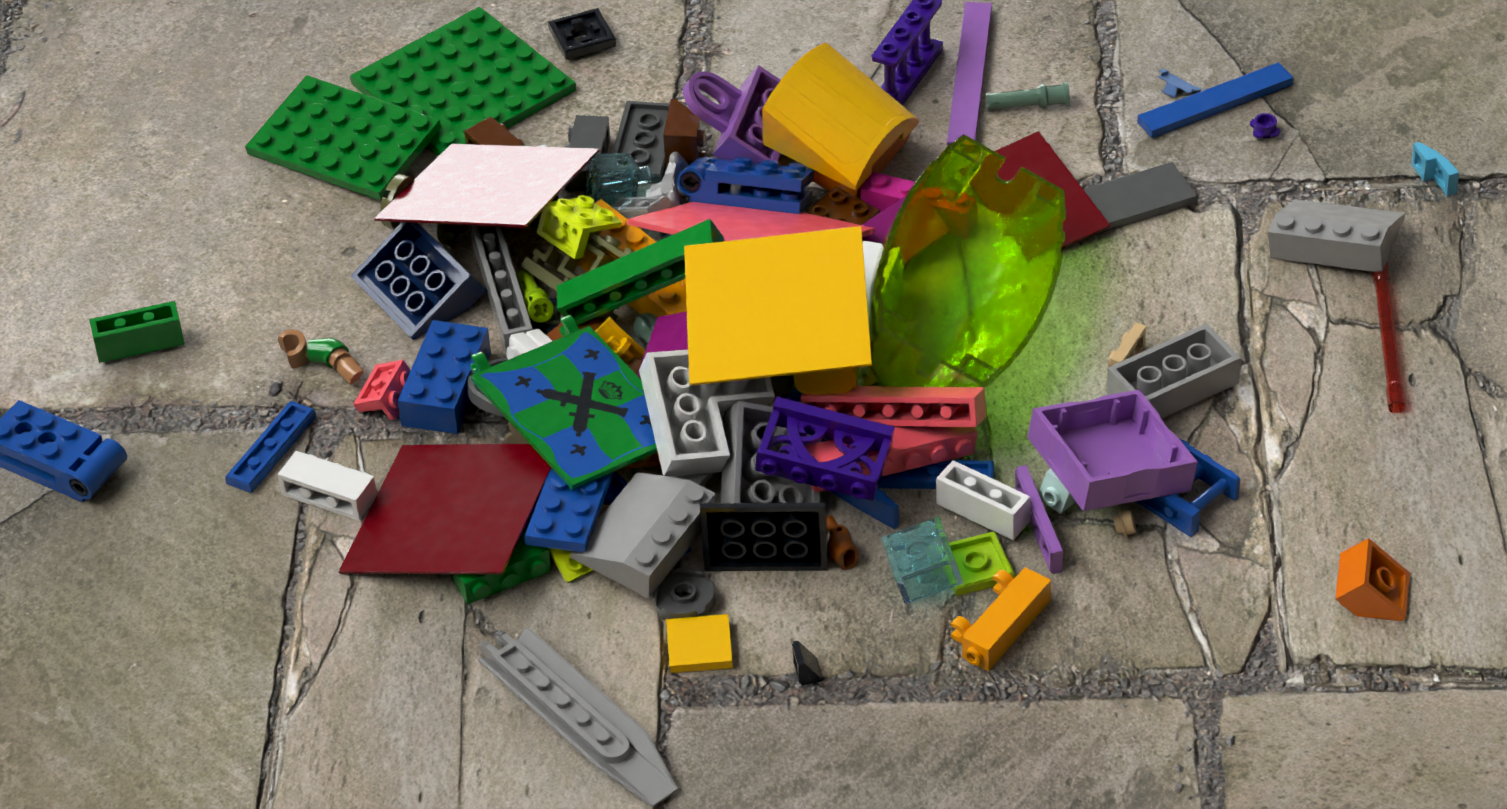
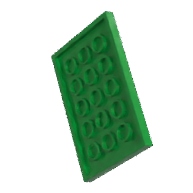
M306 75L247 143L245 148L248 155L381 201L389 192L386 188L393 177L405 173L442 127L439 119Z

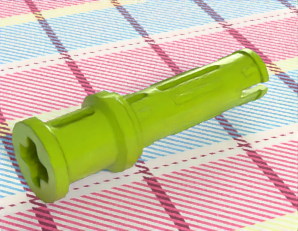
M527 270L519 271L516 277L530 318L535 322L541 323L549 320L553 315L554 307L547 293L543 289L538 288L531 273L529 274Z

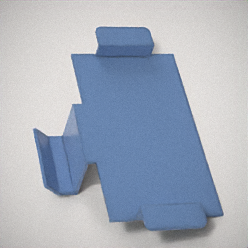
M1166 69L1159 70L1162 74L1158 77L1167 81L1165 89H1161V91L1172 98L1175 97L1178 88L1187 93L1202 90V88L1195 87L1179 77L1168 73L1169 71Z

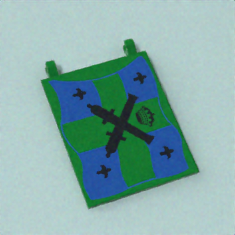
M571 315L560 318L563 326L559 328V332L563 337L492 367L482 352L471 355L474 363L470 365V369L474 373L471 375V381L573 490L658 451L641 379L590 326L579 329L574 318Z

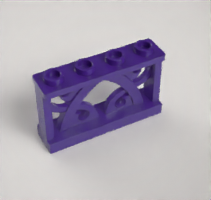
M776 397L769 422L756 454L755 470L769 476H778L797 483L820 487L827 491H836L858 499L873 501L892 447L895 427ZM778 426L787 428V435L774 436ZM826 438L833 440L837 449L844 455L819 463L804 445L813 444ZM781 443H788V444H790V445L782 446V447L779 449V452H775V451H772V450H771V448H772L773 446L777 445V444H781ZM871 450L879 452L876 463L866 456ZM857 462H861L869 468L871 472L869 476L861 474L862 468Z

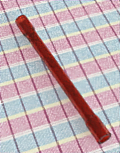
M1387 261L1383 271L1372 272V278L1376 291L1387 383L1388 410L1392 413H1401L1406 409L1404 387L1401 382L1389 285L1390 273Z

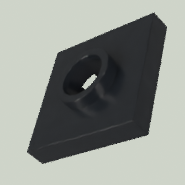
M599 8L548 21L549 30L565 60L616 46V39ZM586 35L584 37H580V41L574 40L578 36Z

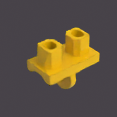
M610 316L595 331L626 364L633 358L641 360L644 357L646 350Z

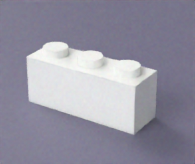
M299 451L294 452L278 473L281 495L358 521L361 520L377 496L374 476Z
M953 460L936 478V504L1011 540H1014L1030 522V496Z

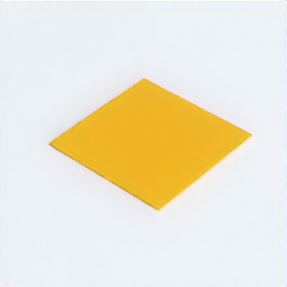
M861 226L684 246L690 386L872 366Z

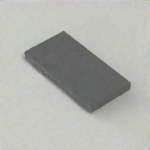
M626 101L607 171H610L612 167L614 168L613 170H616L618 166L621 167L623 160L628 156L625 181L655 184L662 181L666 170L663 134L669 103ZM620 171L607 173V180L624 181L620 176Z
M1173 162L1083 189L1110 224L1109 228L1098 233L1197 203L1196 193Z

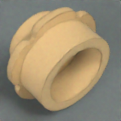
M1119 509L1118 515L1113 516L1117 534L1123 533L1124 537L1128 538V535L1137 533L1135 519L1131 509L1125 511Z

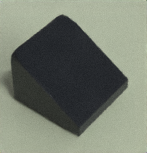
M793 641V664L799 684L807 685L823 681L820 666L815 655L799 641Z

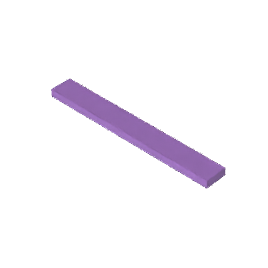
M965 2L947 138V149L975 151L992 3Z

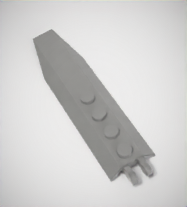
M529 627L525 628L519 640H513L503 630L496 632L494 637L497 644L502 647L500 650L487 640L479 644L481 653L485 658H479L478 661L600 771L651 807H655L678 791L648 732Z

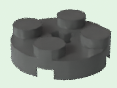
M676 568L671 570L670 575L666 576L652 593L654 606L659 618L662 620L707 616L706 613L712 609L715 602L713 582L705 578V573L694 568ZM682 592H688V597L678 596H681Z

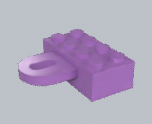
M760 65L742 83L740 89L720 76L706 71L695 73L684 85V100L691 112L721 132L713 155L719 159L735 160L736 157H747L754 163H762L764 160L778 161L781 153L763 144L762 108L781 79ZM699 89L716 99L719 104L702 95Z

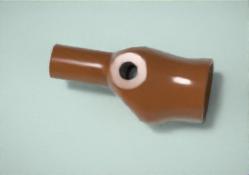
M827 516L828 532L830 534L828 555L842 570L852 569L859 562V550L854 545L847 527L838 525L833 516Z

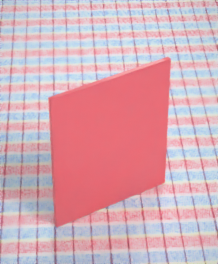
M700 202L678 205L629 218L627 221V225L673 235L711 219L723 235L724 241L857 226L862 227V237L874 234L875 230L872 227L804 212L794 214Z

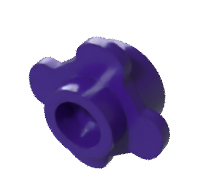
M1261 113L1250 121V126L1254 129L1253 136L1255 138L1277 137L1280 134V129L1276 126L1277 119L1272 114Z

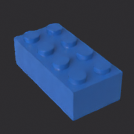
M432 320L398 399L401 426L458 434L471 403L468 396V377L472 372L470 365L474 363L471 355L482 352L487 360H489L491 355L488 328Z

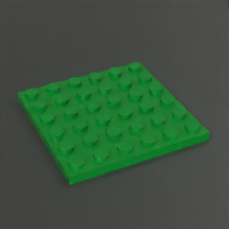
M480 6L350 75L351 84L364 95L439 119L442 128L426 146L437 156L451 144H466L464 130L490 116L498 123L504 124L508 129L576 91L575 81Z

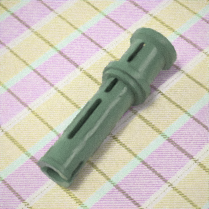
M1064 81L1062 85L1046 86L1045 84H1040L1036 89L986 93L987 110L1039 105L1042 108L1055 104L1070 106L1068 81Z

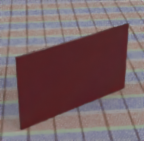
M1039 131L960 166L961 171L1029 264L1110 227L1101 211L1098 210Z

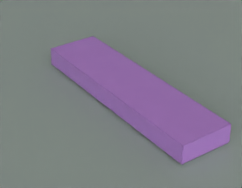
M1027 465L1016 467L1015 489L1030 496L1029 523L1048 569L1052 574L1062 572L1063 550Z

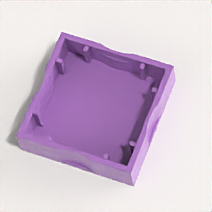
M1140 390L1101 396L1089 401L1066 402L1033 408L1027 438L1083 511L1191 491L1198 463L1181 440L1165 426L1160 414Z

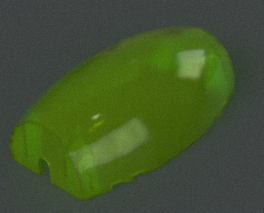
M964 134L946 147L928 165L908 192L886 232L876 260L871 283L868 319L872 366L869 367L881 386L984 387V390H987L1019 356L1039 327L1056 287L1063 259L1061 247L1065 241L1066 233L1062 231L1063 222L1066 219L1063 189L1024 167L1020 168L1012 180H1002L998 177L997 171L1004 163L1006 157Z

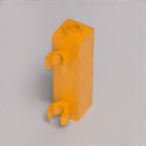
M1026 567L1013 579L1008 572L999 569L993 576V580L998 582L993 587V591L999 595L973 625L961 616H957L951 623V627L955 628L951 638L962 643V658L972 665L989 671L1051 601V579Z

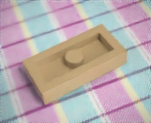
M1135 322L1131 330L1123 334L1119 348L1116 351L1113 350L1109 356L1108 367L1135 356L1146 347V325Z

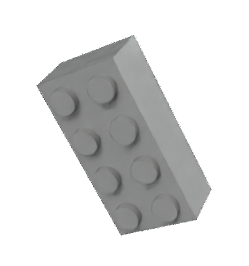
M1206 323L1108 367L1107 394L1140 390L1160 414L1161 419L1239 384L1241 358Z

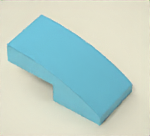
M1420 142L1413 143L1411 165L1424 182L1434 179L1446 196L1457 194L1458 170L1434 149Z

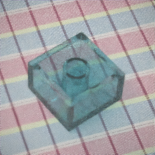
M939 516L881 537L905 604L963 584Z

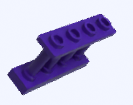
M912 0L872 54L873 62L884 64V83L881 85V88L902 106L943 51V41L930 37V21L942 6V0Z

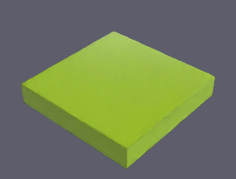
M995 531L936 546V554L955 596L994 587L998 582L993 580V576L999 569L1008 572L1013 579L1015 578L1013 569Z

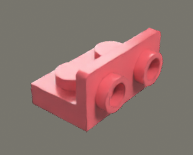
M399 360L376 364L353 403L359 413L382 409L389 420L397 419L399 415L398 399L411 371L405 361Z

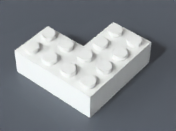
M688 349L646 353L639 369L663 476L667 477L722 472L730 456L721 417L725 416V411L737 401L770 406L775 397L770 377L690 386Z

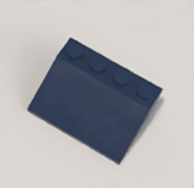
M401 222L351 275L354 281L413 340L427 333L432 320L448 322L468 311L487 291L419 223Z

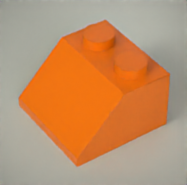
M1367 538L1340 553L1335 599L1341 606L1346 607L1357 617L1402 621L1406 619L1410 572L1371 539Z

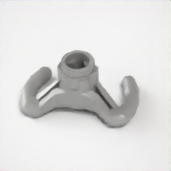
M678 152L671 153L662 181L651 185V188L646 191L647 197H668L672 205L669 208L684 204L686 197H688V195L679 190L677 185L679 173L689 166Z

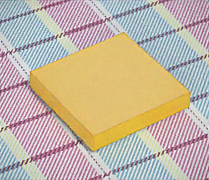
M728 614L666 619L670 673L733 668Z

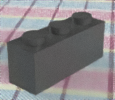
M576 115L574 126H569L568 141L570 143L565 144L564 147L599 149L596 155H600L599 166H601L600 170L602 172L611 138L609 117ZM593 159L565 186V191L590 192L591 182H589L588 172L590 173V168L593 167ZM602 174L599 175V181H597L598 185L596 186V192L599 191Z

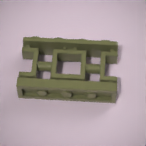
M601 231L590 232L585 251L588 249L598 256L589 271L612 262L614 258L605 252L607 249L620 258L635 252L628 247L625 250L621 249V242L608 234L603 237L600 235ZM551 244L546 253L535 248L533 254H535L534 258L526 257L521 264L522 268L557 291V285L579 276L573 271L581 258L573 259ZM561 255H563L564 259L557 270L564 274L565 278H562L546 267L544 263L547 262L555 266ZM611 310L599 317L606 320L610 316L616 321L618 315L614 313V310Z

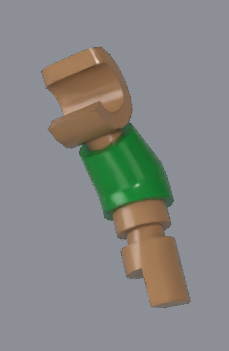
M294 329L285 330L278 336L281 350L288 353L287 358L291 369L304 365L308 360L323 363L337 370L350 385L358 381L364 372L359 363L349 354L347 346L340 340L332 337L310 339L307 343L303 333Z

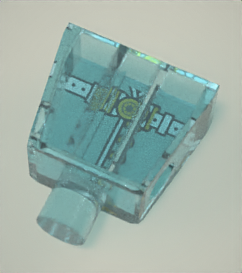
M628 153L596 154L587 165L584 196L591 197L594 203L602 199L609 205H612L622 197H637L638 184L651 182V170L649 166L638 167L632 156Z

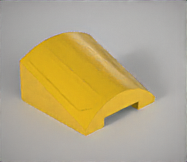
M827 42L811 49L788 70L762 108L763 144L855 191L872 174V165L898 138L904 140L919 123V119Z

